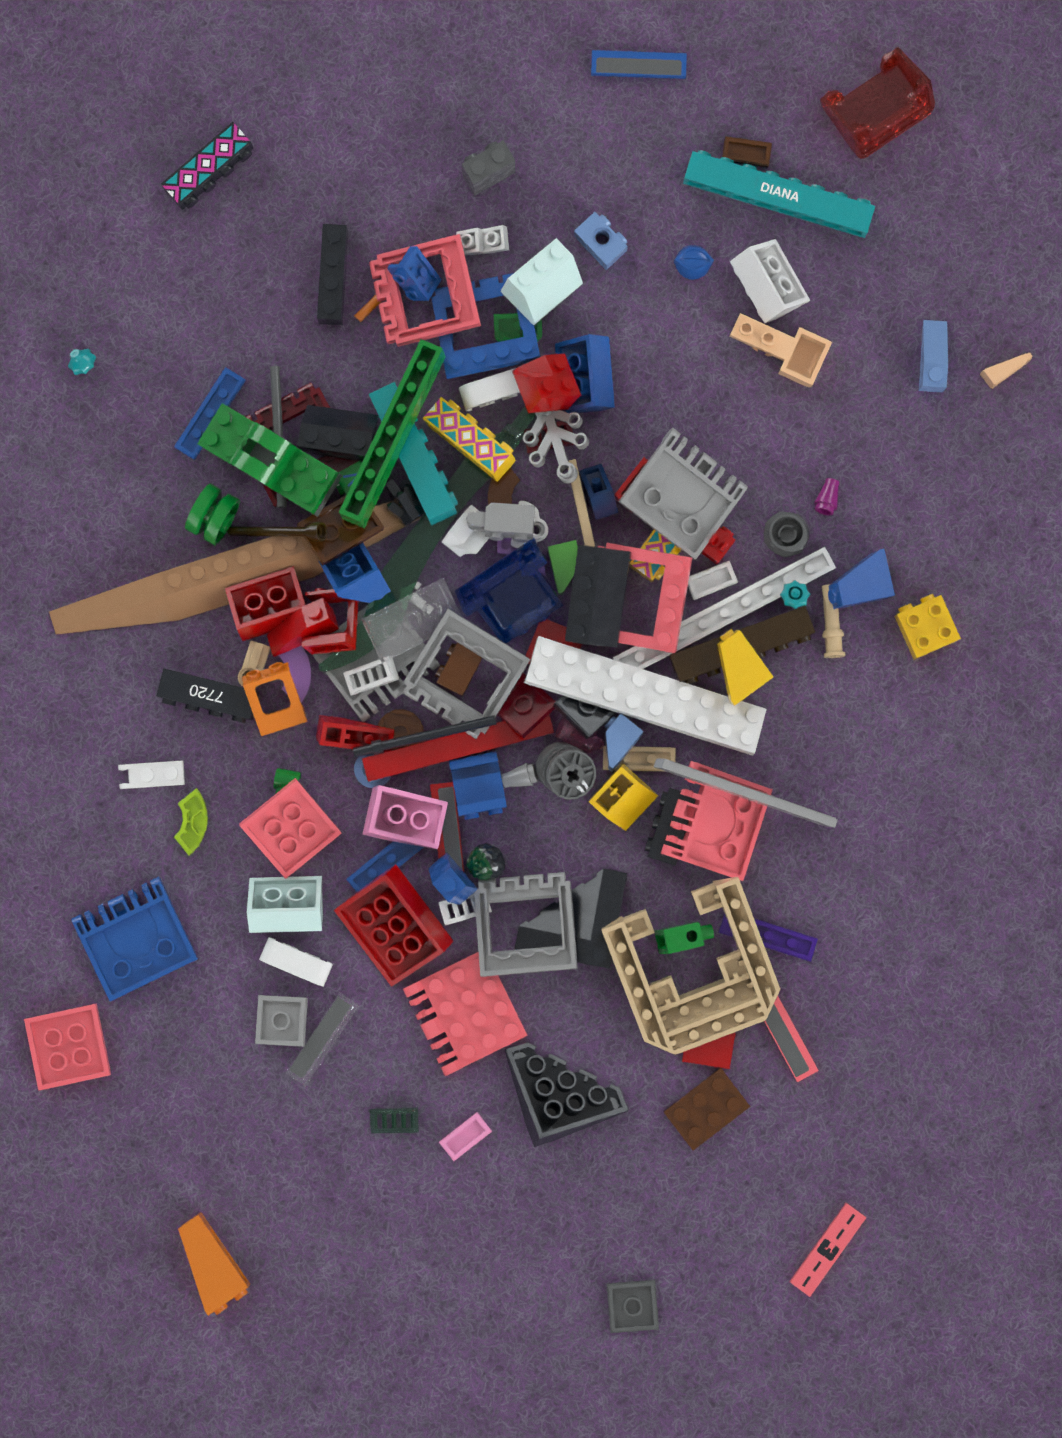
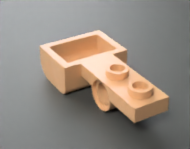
M741 313L730 334V337L751 346L755 351L758 352L759 349L765 352L766 356H773L784 361L778 374L806 387H812L832 344L831 341L799 327L794 338Z

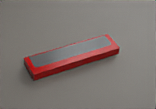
M453 782L430 784L431 798L448 802L437 849L438 858L447 852L464 872Z

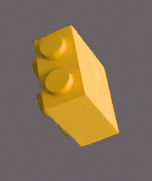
M930 594L920 599L921 604L915 607L910 603L899 608V614L894 616L914 660L961 639L942 595L934 597V594Z

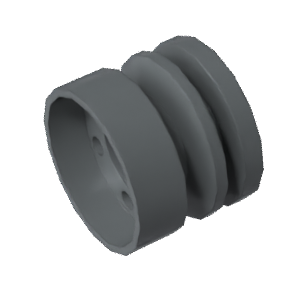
M554 742L546 746L539 754L536 761V774L539 781L558 797L570 800L586 795L593 787L596 779V767L593 760L576 746L567 742ZM568 771H572L570 776L567 775Z

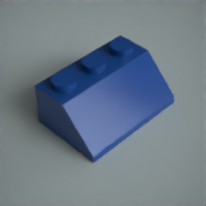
M588 334L555 343L556 354L565 353L581 396L568 410L561 411L570 414L572 412H597L615 408L609 337Z
M364 543L359 544L324 566L320 563L338 597L371 603L374 600L383 598L385 594L391 591Z

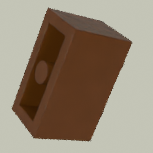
M457 642V644L452 643L446 654L449 659L445 666L440 665L435 677L438 678V685L463 697L483 658Z

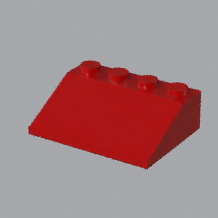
M396 864L334 909L335 913L391 987L444 953L454 942Z

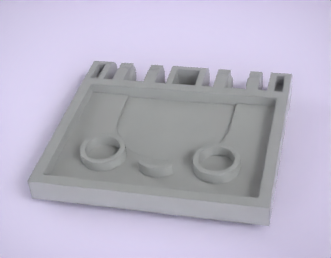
M671 428L618 502L689 557H692L693 560H696L708 544L710 538L716 533L745 493L748 486L740 480L733 486L737 480V477L733 474L726 479L722 488L716 485L724 474L725 468L719 466L710 479L707 478L717 462L705 452H702L692 466L690 463L699 452V448L695 445L688 451L684 459L680 457L679 453L686 446L688 439L683 436L674 446L673 450H671L681 435L677 430Z
M385 594L383 598L374 600L358 612L356 650L313 654V656L362 722H365L371 716L360 701L364 700L374 715L379 711L374 702H371L368 698V695L376 691L380 700L386 706L391 702L380 689V686L350 695L343 673L384 657H392L397 673L402 671L407 677L409 671L406 667L416 662L426 645L389 596ZM347 621L339 626V630L332 633L344 632L347 628ZM434 658L433 662L429 667L433 671L437 667H439L440 664ZM382 665L385 676L387 677L384 665ZM373 668V672L377 681L379 680V677L376 668ZM425 670L423 675L427 676L429 674L428 671ZM364 671L363 673L367 684H369L370 681L367 672ZM355 674L354 678L357 687H361L358 675ZM400 677L399 680L385 684L395 699L403 694L406 688Z

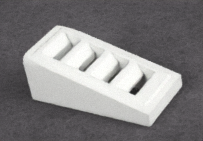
M384 657L343 673L350 695L399 680L392 657ZM382 665H384L387 677L385 676ZM373 668H376L379 677V680L377 681L373 672ZM364 671L367 672L370 681L369 684H367L363 673ZM355 674L358 675L361 687H357L354 678Z
M474 893L467 898L471 899L474 912H469L465 900L462 903L465 915L460 916L457 904L449 903L447 900L438 902L445 926L476 917ZM448 904H452L455 918L451 919Z

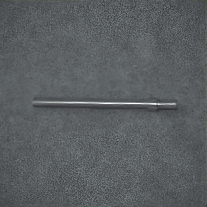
M271 366L273 432L283 438L280 367ZM277 493V508H286V498Z

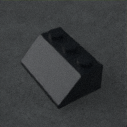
M307 405L301 421L297 447L308 454L363 461L376 435L378 415Z

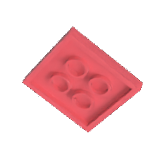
M296 778L239 823L244 832L285 879L342 834Z
M97 1003L24 1019L38 1091L111 1075Z

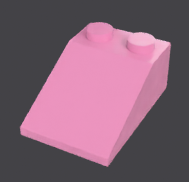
M378 785L372 789L363 835L438 849L448 802Z

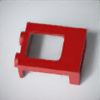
M317 588L312 592H305V596L311 600V603L321 598L328 604L348 602L347 628L344 632L302 637L301 647L312 655L356 650L358 601L338 597L334 589Z

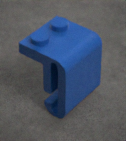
M496 751L449 760L459 817L464 816L465 820L479 818L478 813L488 812L489 815L503 813L502 809L507 808Z

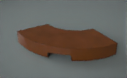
M511 468L508 469L498 482L492 478L488 489V505L490 503L512 504V494L520 479Z

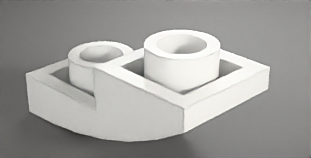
M504 225L486 229L473 228L456 232V235L460 234L465 255L488 254L509 250L507 227Z

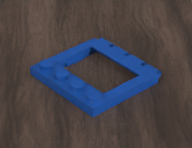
M514 273L502 275V283H499L498 276L479 280L480 287L478 288L475 287V282L471 281L475 301L504 296L501 290L507 279ZM448 286L437 288L435 290L436 296L431 297L435 320L448 319L446 307L452 306ZM517 309L520 328L523 330V337L454 351L453 334L439 336L440 347L443 348L446 356L443 363L447 379L528 363L540 358L534 325Z

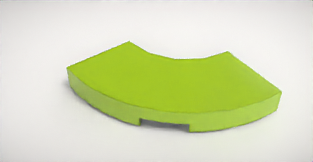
M197 788L178 803L182 811L183 822L179 832L174 836L189 856L202 842L208 823L206 804Z

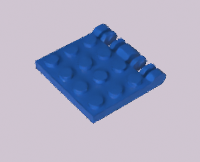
M159 876L150 880L157 896L156 899L147 883L142 884V891L148 900V903L142 906L138 900L137 893L133 889L128 891V895L135 908L132 911L125 895L121 894L107 901L115 919L111 920L104 904L98 906L99 914L105 923L97 927L94 915L89 910L84 912V915L91 928L90 931L81 914L71 919L109 1001H113L198 959Z

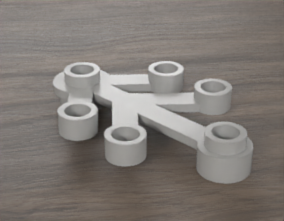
M561 410L536 412L537 419L532 429L524 433L523 441L527 446L534 447L539 442L538 436L545 424L548 431L538 450L530 454V463L534 467L543 466L545 457L551 445H553L559 464L557 476L563 483L574 482L578 476V471L572 463L568 462L562 440L574 444L578 449H585L589 445V439L584 433L574 434L557 427L555 419L566 422L571 428L577 429L583 423L581 416L576 412L569 414ZM574 418H578L576 423H571ZM534 436V439L528 442V438ZM581 438H584V442L581 443V444H578V441H579ZM540 456V460L538 462H534V459ZM566 468H569L567 473L562 474Z

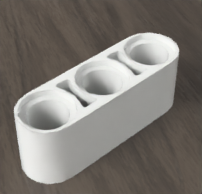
M514 369L459 387L465 410L472 411V408L477 406L481 408L494 404L495 400H506L518 396L517 393H520L512 373Z
M268 937L259 960L323 987L333 966L328 961L320 960L319 957L307 952H301L297 948L286 943H280L271 937Z

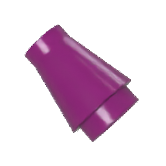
M826 478L814 502L816 512L830 516L837 510L838 487L840 483L838 480Z

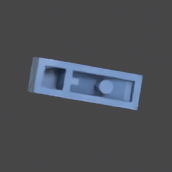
M923 320L919 391L943 392L947 388L948 374L947 321Z

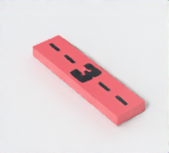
M845 1203L791 1278L790 1283L810 1297L866 1217L848 1203Z

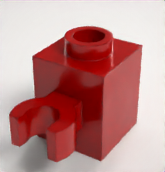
M724 526L719 527L701 554L718 565L736 541L733 538L734 534Z

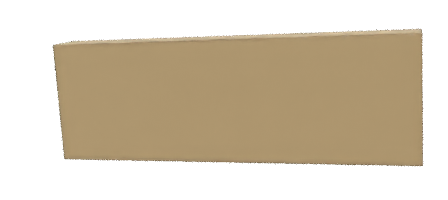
M603 746V770H609L606 746ZM633 747L614 770H617L624 763L631 771L666 772L654 768L655 761L661 758L675 762L676 748Z

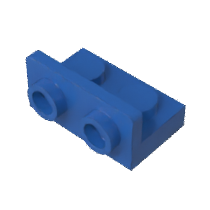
M410 246L399 264H389L387 268L393 279L404 290L405 295L413 301H429L442 280L417 246Z

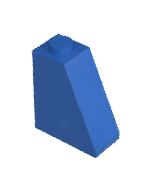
M884 549L869 554L828 586V598L833 605V609L879 601L895 596Z
M447 852L428 868L432 884L449 903L461 905L478 889Z

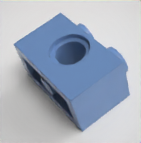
M594 212L574 230V237L607 270L627 251V240L620 232L615 233L610 228L611 223L604 215L601 214L599 216ZM605 235L609 241L606 244H599L596 241V237Z

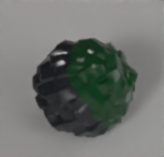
M489 843L479 844L471 851L469 858H467L466 866L474 878L489 880L502 875L505 870V859L500 849L495 847V845Z

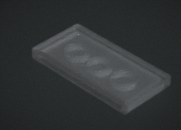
M442 578L361 620L383 663L429 640L447 609L454 611L460 616L462 615L445 579Z

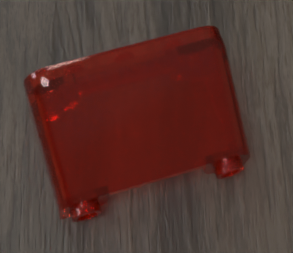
M899 47L882 57L880 73L847 95L843 96L840 91L833 90L820 98L823 110L852 152L860 159L868 157L925 119L934 110L935 100L931 80Z

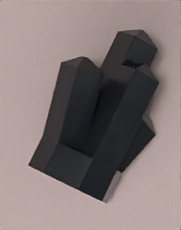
M393 479L387 480L385 487L389 492V496L394 501L387 504V511L397 517L405 527L425 512L419 505L412 485L405 484L402 492Z

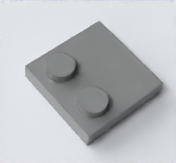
M258 995L255 1044L305 1047L308 998Z

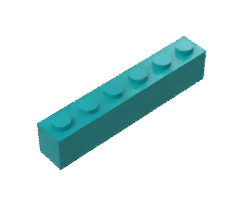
M395 382L369 394L381 421L397 390ZM414 423L401 450L399 459L432 526L457 514L455 506L458 505L453 491L448 493L444 486L448 484V481L443 471L438 472L434 465L438 463V460L433 450L428 451L424 444L428 442V439L423 429L418 430Z

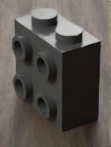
M504 140L499 143L494 141L484 148L485 151L478 155L473 153L464 159L462 174L474 196L516 173L515 159Z

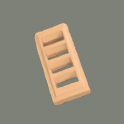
M1031 353L1023 354L988 367L980 375L988 386L993 389L1026 365L1032 359Z

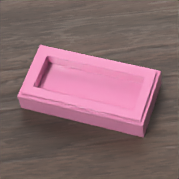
M476 1112L440 1140L439 1143L451 1159L455 1161L490 1134L492 1130L479 1113Z

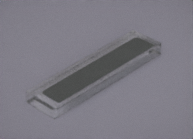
M339 992L286 1074L306 1087L360 1005Z

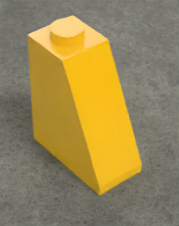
M730 629L720 636L722 641L717 645L728 699L731 705L735 706L771 680L773 675L742 632Z

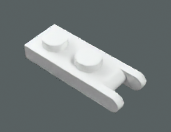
M183 761L118 765V770L124 771L128 769L129 784H119L120 789L185 785Z

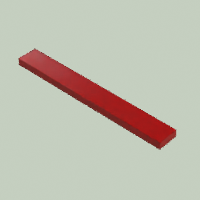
M548 715L523 739L506 722L502 721L498 722L497 725L490 726L485 734L481 732L477 739L462 732L362 758L367 781L370 782L554 733L550 715Z

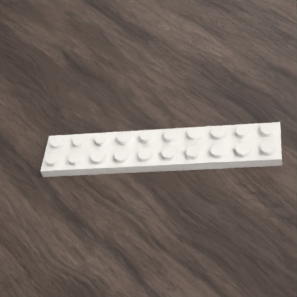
M540 636L536 640L524 682L752 756L756 751L766 713L765 708L743 701L734 706L729 702L728 696L679 682L675 679Z

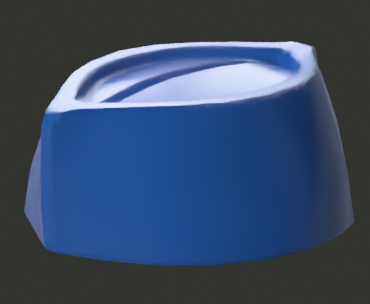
M697 245L683 247L674 259L678 272L683 277L691 280L705 276L714 262L709 253Z

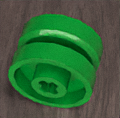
M208 484L195 501L186 520L185 529L196 536L204 531V540L216 546L231 526L238 512L240 499L231 494H227L222 498V490L212 484Z

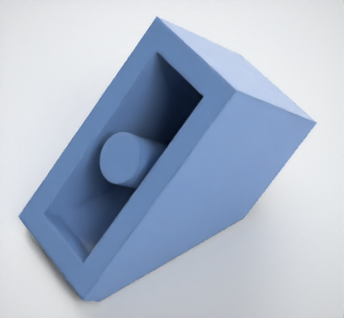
M620 714L617 718L613 716L605 725L607 729L605 733L608 769L611 772L633 748L644 732L623 714Z

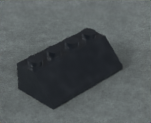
M578 545L565 641L618 647L631 558L630 551Z

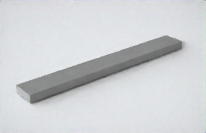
M658 758L655 761L654 768L825 827H836L837 819L835 817L668 759Z

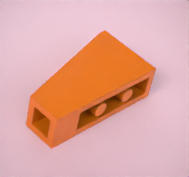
M201 1212L178 1228L204 1310L208 1316L213 1312L218 1315L228 1307L226 1304L233 1298L237 1301L248 1293L246 1289L250 1286V1282Z

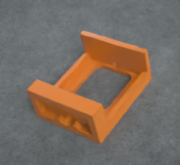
M277 662L270 665L268 669L261 671L252 670L246 673V676H242L243 687L261 736L307 722L306 712L300 701L288 662ZM281 679L291 704L288 708L265 714L261 708L255 688L258 685Z

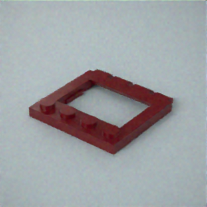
M311 382L297 389L299 398L296 399L292 392L281 398L283 424L305 413L307 405L330 408L320 387L315 389ZM271 403L254 412L258 418L257 420L253 421L250 414L245 416L269 430L273 429ZM323 456L317 459L337 472L358 462V460ZM262 484L273 506L277 507V493Z

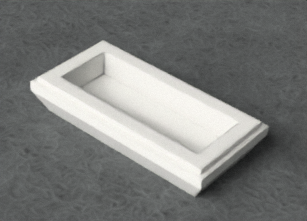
M730 561L689 576L688 587L693 600L734 585L738 581Z

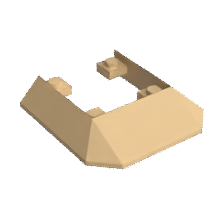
M738 877L715 880L709 885L691 891L700 915L721 907L723 908L738 950L716 958L723 979L682 995H678L671 976L650 984L647 982L632 943L635 940L655 933L646 909L625 917L621 916L601 929L644 1042L677 1055L767 1019L779 994L780 987Z

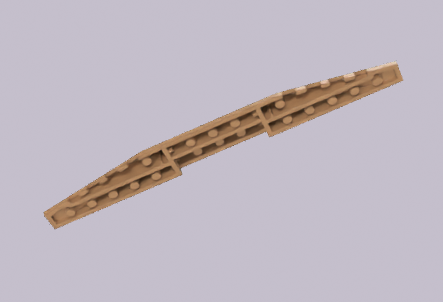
M388 503L377 505L373 510L383 524L384 530L364 541L363 543L366 548L404 528L400 520L387 511ZM272 536L148 576L49 611L56 635L179 621L229 605L225 591L227 587L293 566L299 582L313 578L324 571L319 563V559L304 537Z

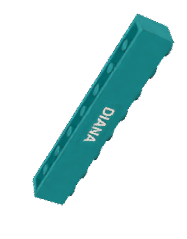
M692 151L683 184L865 238L868 233L875 206L871 205V202L866 199L858 198L854 200L848 198V195L843 192L835 191L831 193L825 191V188L819 185H804L801 180L796 178H781L778 173L773 171H766L764 173L749 164L741 166L734 164L733 160L726 157L718 159L711 157V154L706 151Z

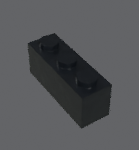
M668 788V792H662L659 805L663 806L660 815L656 814L651 828L655 829L653 838L648 837L644 851L648 852L647 857L676 866L678 859L661 854L663 844L677 849L681 848L680 845L668 842L665 839L667 835L676 836L681 840L684 839L686 831L674 829L670 824L671 821H675L688 826L689 821L673 816L678 799L695 804L696 799L681 795L679 790Z

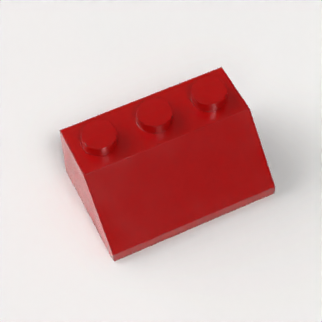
M294 566L225 588L235 626L242 642L270 633L300 607L307 605Z

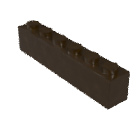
M806 606L740 629L760 659L766 657L765 652L774 649L775 653L788 649V643L797 641L799 645L810 641V635L816 633ZM718 637L670 655L669 659L677 680L693 684L699 681L698 676L707 674L709 678L720 674L722 665L717 644L722 641L721 638Z

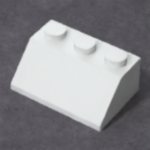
M776 239L751 246L730 261L735 274L741 280L746 294L751 298L758 315L764 323L776 320L810 301Z

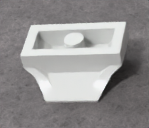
M472 505L465 510L442 540V543L459 557L464 554H477L489 539V537H485L484 531H473L468 528L466 520L468 513L473 511L480 512Z

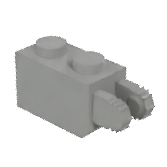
M490 503L486 507V512L473 511L468 513L466 517L468 528L473 531H484L485 537H489L490 540L494 541L513 538L515 542H527L528 540H533L535 506Z

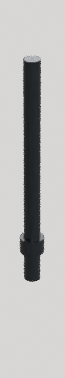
M493 715L385 741L381 739L371 741V744L353 748L354 756L359 757L372 753L378 755L384 753L385 750L497 725L496 718Z

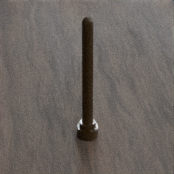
M312 522L307 527L231 526L227 533L230 536L307 537L313 542H323L327 537V527L323 522Z

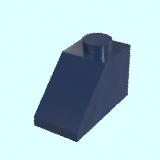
M602 464L579 470L595 519L619 513L613 489Z

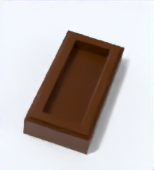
M725 136L722 157L729 158L734 163L768 168L772 143Z

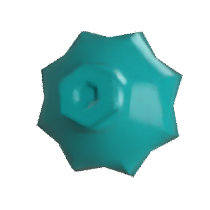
M74 349L70 353L71 357L68 367L73 371L74 375L87 374L94 367L96 356L92 354L90 349Z
M796 580L789 584H784L783 591L780 593L784 600V605L791 606L794 609L807 605V599L811 595L807 590L806 584L799 583Z

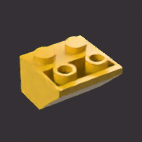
M622 763L590 798L589 803L607 819L626 831L658 797V794Z

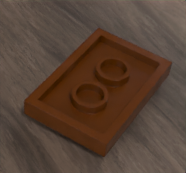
M345 495L323 508L318 517L311 515L297 523V527H307L312 522L325 523L327 537L323 542H313L304 537L322 566L384 530L383 524L374 511L365 529L343 520L339 510L347 496Z
M719 1068L663 1112L694 1151L751 1106L722 1068Z

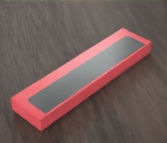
M777 996L764 1022L795 1080L799 1082L819 1070L781 1000Z

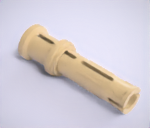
M823 585L825 631H823L822 637L825 638L826 647L824 658L845 657V652L842 649L844 632L840 629L839 609H833V605L828 598L829 585Z

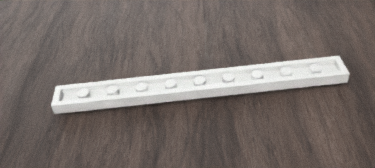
M821 548L682 621L677 651L781 597L780 593L783 591L784 584H789L794 580L807 584L834 570L836 567L826 548ZM634 646L612 659L645 669L673 653Z

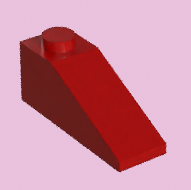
M323 598L302 606L267 634L272 655L275 657L301 646L302 637L327 635L339 630L333 608Z
M319 715L316 740L322 746L353 749L371 744V741L381 739L385 741L393 739L395 730L341 717Z

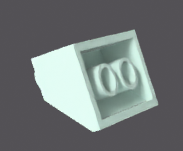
M556 238L512 274L505 282L501 292L535 325L578 289L583 282L573 255Z
M322 876L288 877L286 879L284 877L250 878L247 903L249 933L322 931Z

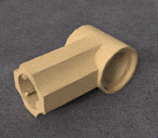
M250 641L242 669L238 674V681L241 686H243L242 676H245L246 673L252 670H264L270 646Z

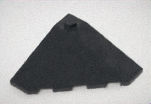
M603 868L596 873L597 876L586 884L581 883L572 889L577 962L610 969L612 956L601 929L620 916L627 873ZM553 902L541 910L539 916L530 922L525 921L519 925L514 950L563 946L559 902Z
M528 1042L505 1049L524 1121L534 1147L558 1140L628 1112V1107L619 1087L611 1084L609 1088H604L597 1084V1076L583 1069H580L579 1073L568 1070L565 1067L567 1061L552 1054H549L548 1058L537 1055L534 1051L536 1046Z

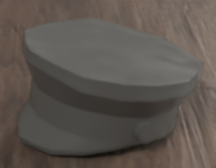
M779 511L765 523L764 542L775 554L789 557L803 551L809 540V530L805 520L799 514Z

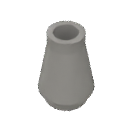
M525 763L507 773L501 774L505 788L533 786V783L538 782L534 764L528 765V763Z

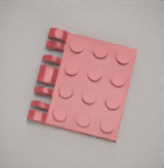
M690 761L689 767L768 795H771L773 790L697 762ZM685 778L687 782L701 786L698 794L688 789L681 790V795L696 799L695 804L678 799L673 816L688 820L689 823L687 826L671 821L670 826L672 828L686 831L684 839L681 840L676 836L667 835L666 841L680 845L681 848L677 849L663 844L661 854L731 878L738 877L740 881H743L767 806Z
M479 952L403 988L406 997H410L422 990L426 992L410 1000L411 1006H416L429 998L432 1007L416 1014L417 1020L433 1012L437 1015V1017L420 1025L427 1040L443 1032L447 1035V1037L430 1045L432 1050L450 1042L453 1051L440 1055L437 1058L438 1063H442L454 1056L458 1058L441 1067L445 1076L528 1036L499 976H480Z

